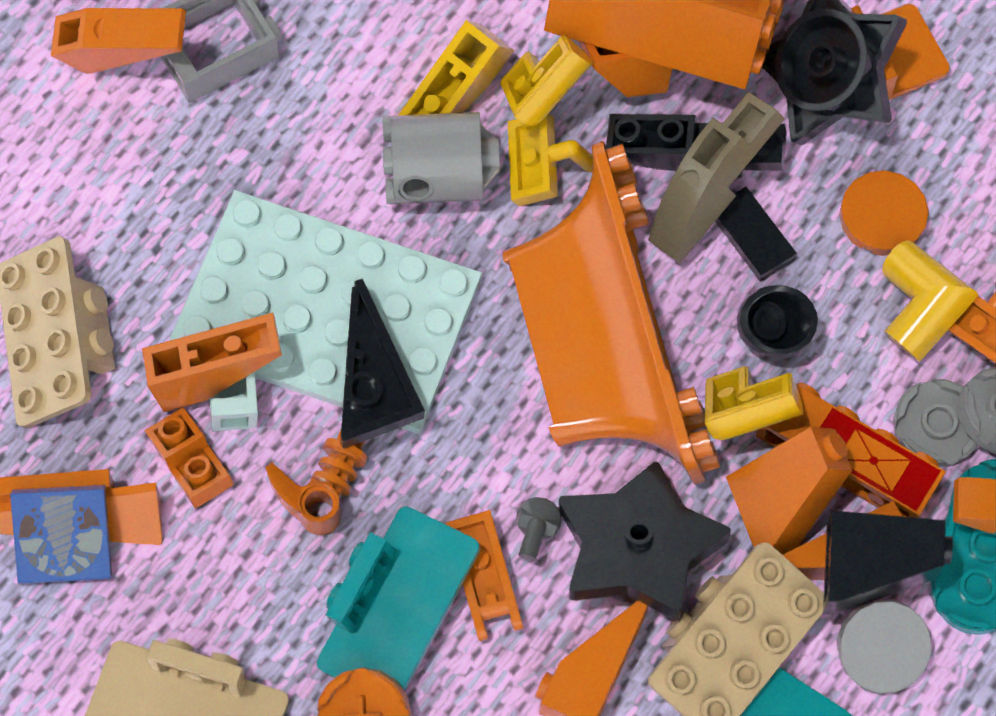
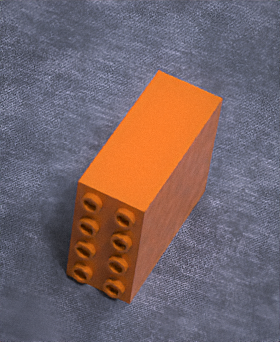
M549 0L544 31L559 36L565 35L576 41L746 90L751 73L760 75L766 52L771 45L775 27L779 23L786 0Z

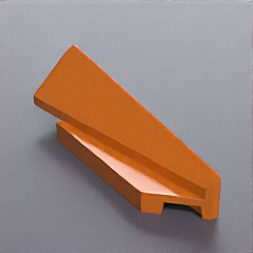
M109 469L0 477V534L14 535L10 497L12 490L106 485L110 542L161 545L163 541L161 496L156 483L114 488V481Z

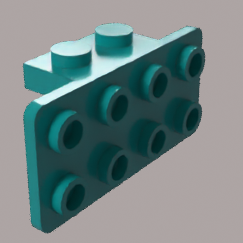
M404 506L400 508L384 538L370 532L365 542H359L356 545L349 559V567L351 568L343 583H337L331 590L326 602L328 610L325 615L335 624V627L317 659L318 669L333 678H336L343 672L362 667L382 670L396 679L405 691L480 553L481 548L478 541L411 507Z

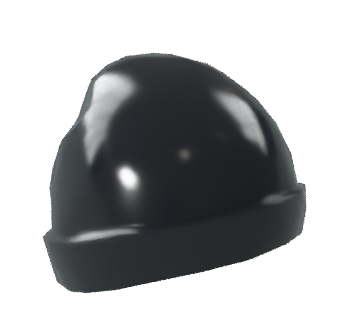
M784 285L766 286L753 291L741 303L737 314V330L745 345L759 354L774 358H789L801 353L810 344L817 331L818 316L813 303L801 291Z

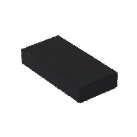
M747 186L734 193L736 197L717 218L715 223L757 279L761 281L794 261L797 253Z

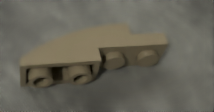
M748 92L723 123L712 117L684 156L661 200L648 239L654 246L679 264L684 260L736 197L728 187L785 120L779 111Z

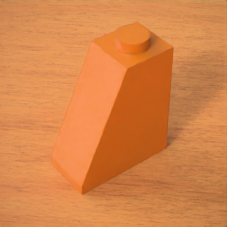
M809 427L726 476L753 547L759 543H769L782 555L797 548L852 472L847 459V446L835 429Z

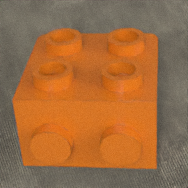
M905 4L883 13L898 15L907 20L906 27L884 68L889 100L945 78L949 73L950 65L918 8L913 4ZM859 5L851 8L856 14H863Z

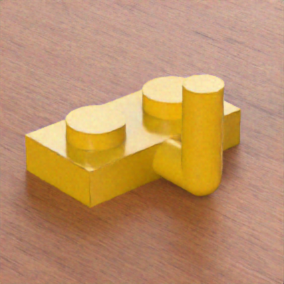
M548 114L541 122L531 126L522 123L518 119L507 121L511 201L516 205L523 206L558 197L557 161L570 158L586 172H592V153L575 140H567L555 144L554 117Z

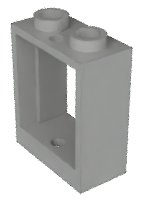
M177 0L163 7L186 10L185 30L235 5L257 40L199 71H196L183 48L180 52L160 56L188 103L279 58L277 41L281 39V34L271 16L264 18L258 9L261 6L260 0Z

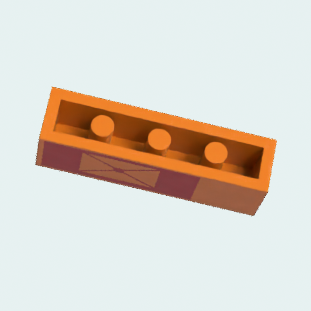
M805 383L796 384L803 405L804 414L802 416L757 430L756 437L775 448L809 427L835 429L847 446V459L852 468V472L841 487L876 508L894 501L903 517L920 518L946 473L930 455L923 452H912L900 445L899 440L892 433L884 429L877 428L875 430L861 422L859 416L851 409L841 405L833 406L821 399L820 394L813 387Z

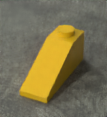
M466 20L398 116L463 113L488 88L515 50L483 25Z

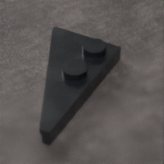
M363 278L354 281V287H352L340 438V444L343 449L422 420L425 416V410Z

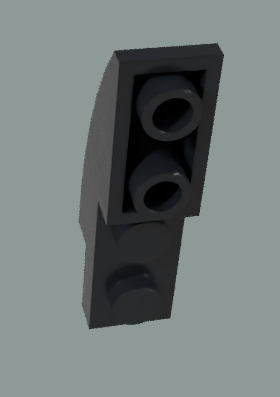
M610 114L606 148L623 144L628 160L632 164L652 169L676 171L684 156L708 123H698L696 115ZM780 124L743 170L783 171L787 137L785 124ZM743 171L738 175L737 178H742Z

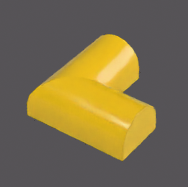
M565 35L556 41L540 61L529 51L525 52L500 81L514 117L529 126L541 122L593 64L591 58Z
M910 240L903 241L888 254L884 261L882 272L887 280L912 300L889 324L884 333L920 362L979 294Z
M743 366L707 378L705 383V425L710 435L717 440L731 439L804 414L801 397L792 373H786L753 384L749 367Z

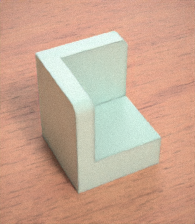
M255 372L209 399L212 432L257 428L258 408Z

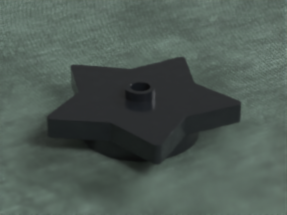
M844 0L807 1L801 17L789 26L781 39L770 45L762 66L778 83L782 93L787 98L790 140L800 145L805 144L843 117L890 123L892 116L884 68L906 27L907 20L905 18L887 14H856Z
M653 462L616 493L561 496L558 499V508L562 518L580 547L569 585V599L572 601L613 597L629 603H635L638 600L671 619L678 620L681 616L687 577L690 570L730 541V527L680 505L658 462Z

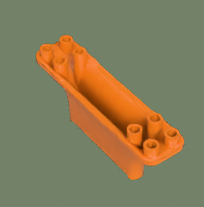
M600 141L592 145L593 166L588 189L580 203L569 216L542 235L502 252L503 262L509 265L510 272L512 271L552 417L553 425L548 426L558 447L599 438L633 439L652 444L665 450L677 459L686 470L693 484H700L706 482L705 472L721 468L719 458L707 429L692 432L693 430L706 427L705 411L701 400L698 399L695 387L677 391L638 257L640 250L634 229L649 225V220L643 201L640 199L636 188L638 182L632 163L628 160L623 144L607 149L604 141Z

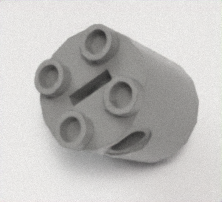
M480 112L383 116L384 142H391V146L383 148L384 175L393 174V178L385 179L387 205L484 200L483 189L497 173H500L499 138L493 137L480 124Z

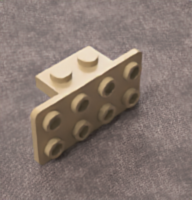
M57 236L0 263V304L15 419L17 425L25 428H30L88 403L91 398L88 370L102 374L115 369L114 343L110 335L107 315L108 301L104 294V288L75 277L70 241Z
M757 544L732 575L719 576L717 579L714 576L709 578L697 591L695 598L699 601L688 614L682 612L680 619L671 622L666 630L670 637L662 645L668 653L649 675L648 685L682 716H740L822 615L823 591L771 544Z
M172 638L167 639L166 643L153 640L150 649L124 641H116L110 647L85 716H285L289 699L284 691L246 680L243 667L238 666L239 661L231 656L213 652L211 657L193 652L194 647L190 644Z

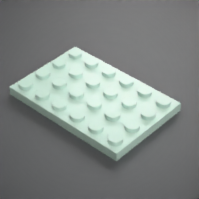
M234 190L169 341L273 312L276 318L282 355L255 371V378L343 408L352 287H354V281L363 278L425 410L424 419L400 428L421 435L480 285L482 272Z

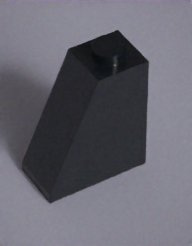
M832 510L826 528L823 614L833 615L937 579L944 564L950 565L952 559L953 538L952 536H945L946 520Z

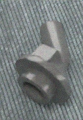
M542 497L529 498L517 510L516 522L518 528L524 534L518 554L521 558L528 561H536L542 540L554 537L561 527L562 515L554 502Z

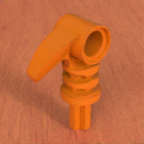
M341 430L337 439H326L323 450L329 457L320 458L318 465L322 471H315L306 486L296 485L273 462L265 467L270 485L280 503L302 523L308 532L315 535L329 534L338 527L341 521L339 498L340 496L349 495L351 487L347 482L355 481L358 475L353 468L363 467L368 459L366 453L361 450L365 441L344 449L340 444ZM318 502L327 503L332 507L330 512L322 517H315L308 513V509Z

